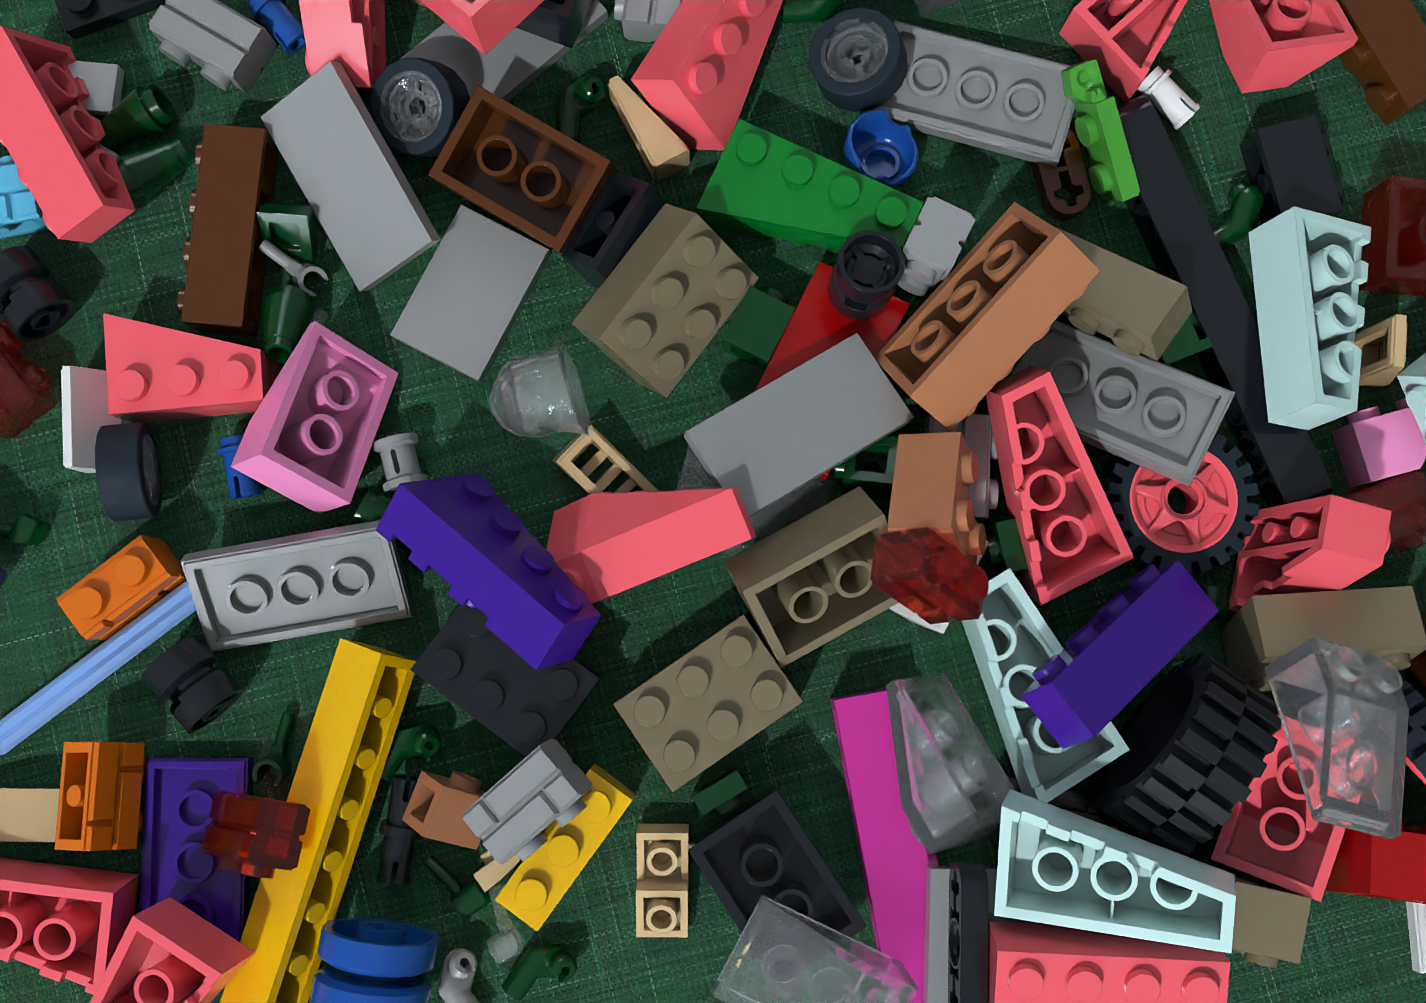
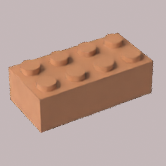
M1014 202L874 358L915 402L952 432L962 420L967 419L975 411L979 401L992 387L1009 375L1014 364L1030 346L1047 334L1051 324L1068 305L1085 293L1089 283L1100 270L1060 230Z

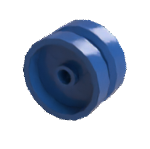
M341 918L327 921L322 925L318 954L329 965L321 968L314 974L309 1002L430 1003L433 985L422 974L432 970L437 963L440 936L436 932L422 926L386 919Z

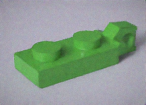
M1097 59L1083 61L1062 70L1064 96L1071 99L1075 105L1078 117L1075 120V130L1080 142L1087 148L1092 165L1089 168V178L1092 187L1103 200L1124 202L1138 196L1141 191L1115 98L1106 94Z

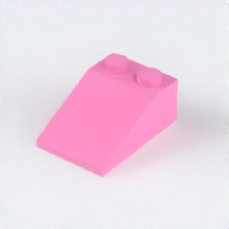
M318 322L310 323L249 421L230 467L317 514L350 504L399 373Z

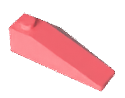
M1209 0L1223 57L1242 94L1288 87L1354 46L1358 40L1337 0Z
M737 487L692 488L676 491L641 490L625 493L596 492L554 511L546 550L553 556L555 563L574 585L578 586L585 593L587 600L591 604H595L757 537Z

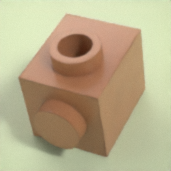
M421 771L402 820L425 838L477 850L481 838H478L464 822L462 813L485 794V792L479 789L482 782L475 777L458 771H453L450 778Z

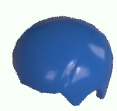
M884 109L862 112L850 124L842 151L845 167L893 189L902 187L914 174L919 154L915 140L911 136L910 126L896 124L890 119L889 111Z

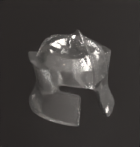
M562 342L534 355H513V359L501 367L489 396V405L496 420L507 431L522 437L551 435L550 429L556 432H573L589 436L588 426L585 423L591 424L580 378Z

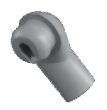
M463 948L454 949L449 952L443 961L438 992L445 1003H480L471 992L478 964L475 954L470 950Z

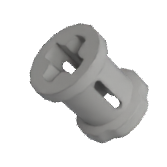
M417 433L396 434L373 442L374 451L380 453L387 481L382 485L384 493H395L400 483L428 480L427 474L421 473L415 445L419 442Z

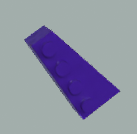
M479 473L400 483L376 528V531L388 542L395 540L397 537L411 549L412 552L408 559L423 572L432 568L452 586L448 594L460 605H467L473 609L481 610L489 617L485 626L535 670L573 660L601 617L600 613L587 600L585 593L578 586L574 585L555 563L553 556L537 542L524 527L522 520L511 512L493 491L491 484L482 478Z
M1179 560L1160 570H1157L1152 564L1136 574L1127 583L1129 586L1117 591L1085 626L1065 641L1067 646L1060 654L1052 656L1033 671L1032 676L1036 680L1021 697L1063 749L1094 738L1219 611Z

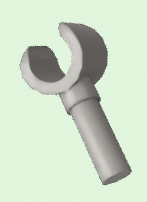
M267 239L258 248L285 268V271L292 275L294 286L303 289L310 296H316V294L304 286L303 280L308 272L314 271L321 278L328 281L327 274L323 269L311 263L301 264Z

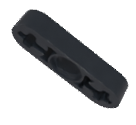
M953 862L950 869L948 1003H988L989 890L987 872L982 862Z

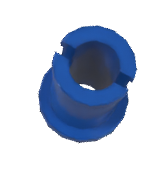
M250 0L249 8L252 10V19L256 23H263L287 54H295L306 46L303 25L285 5L286 0Z
M243 435L220 439L221 448L216 450L217 456H223L230 493L229 500L263 494L260 482L230 467Z

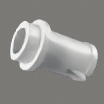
M1157 66L1145 77L1137 90L1143 96H1146L1153 106L1173 125V128L1177 130L1201 106L1195 103L1169 77L1172 73L1170 69L1164 72Z

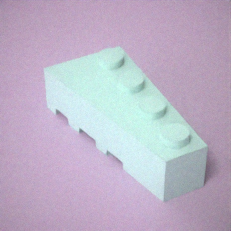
M1294 206L1248 233L1268 423L1310 430L1357 411L1362 350L1354 342L1356 329L1364 326L1365 308L1358 305L1359 285L1367 282L1369 263L1361 260L1362 246L1370 243L1371 227Z
M1010 568L960 600L957 609L1022 794L1048 803L1130 750L1111 721L1094 738L1063 749L1021 697L1036 680L1032 676L1033 671L1052 656L1060 654L1063 647Z
M1009 790L1001 806L994 916L1225 953L1232 952L1236 903L1234 874L1017 791Z

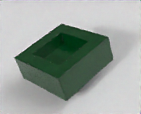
M262 203L256 212L261 243L267 239L292 259L313 260L318 252L312 206Z
M1016 519L1000 521L986 526L988 535L986 536V541H988L984 555L988 565L996 567L997 575L1009 568L1012 572L1028 569Z
M737 766L693 791L692 799L702 816L714 810L718 817L744 801L740 793L748 789L747 783Z

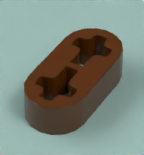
M1068 129L1058 168L1038 161L1037 163L1031 162L1042 205L1048 215L1060 221H1069L1076 218L1089 204L1091 198V187L1078 140L1070 129ZM1060 178H1063L1067 192H1076L1077 197L1071 203V207H1068L1065 200H1056L1055 198L1061 189Z

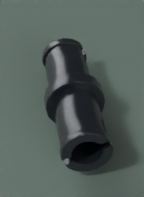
M393 774L391 777L392 785L387 819L381 821L379 830L380 834L384 835L379 872L376 879L382 883L390 884L394 862L398 863L395 885L410 883L415 839L421 837V835L405 823L402 818L419 778L416 775H411L408 796H404L406 774Z

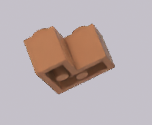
M961 432L900 434L898 436L887 530L914 575H975L977 555H984L985 527L983 524L977 523L974 517L973 502L969 499L970 484H976L978 481L979 462L976 452H970Z

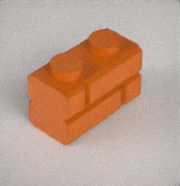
M140 535L56 598L69 620L86 640H107L165 597L167 591H173L185 582L186 577L181 563L161 538Z
M64 742L55 850L102 851L137 849L138 833L143 825L140 799L142 781L145 778V743Z

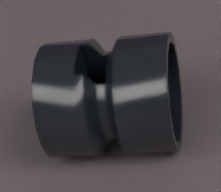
M866 230L857 232L845 240L839 250L835 266L829 277L827 290L832 305L839 313L850 319L866 320L875 318L886 309L904 273L905 266L902 249L893 238L882 232Z
M14 246L0 252V316L18 340L22 342L36 341L56 332L65 325L73 316L76 305L59 281L50 278V270L34 249L29 246Z
M197 635L189 636L171 646L157 657L141 676L160 701L171 700L173 702L169 711L188 734L195 733L213 722L228 710L244 692L225 668L215 669L213 667L216 658Z

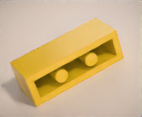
M596 764L586 773L593 786L581 798L587 807L563 828L556 820L549 825L543 833L548 841L520 864L495 898L498 903L537 932L636 795V793Z

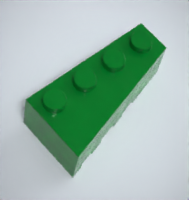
M739 119L696 207V213L712 229L715 226L737 230L738 234L758 237V235L788 240L787 243L801 246L810 244L832 248L833 252L839 253L846 239L857 232L866 230L878 231L890 236L903 249L924 202Z

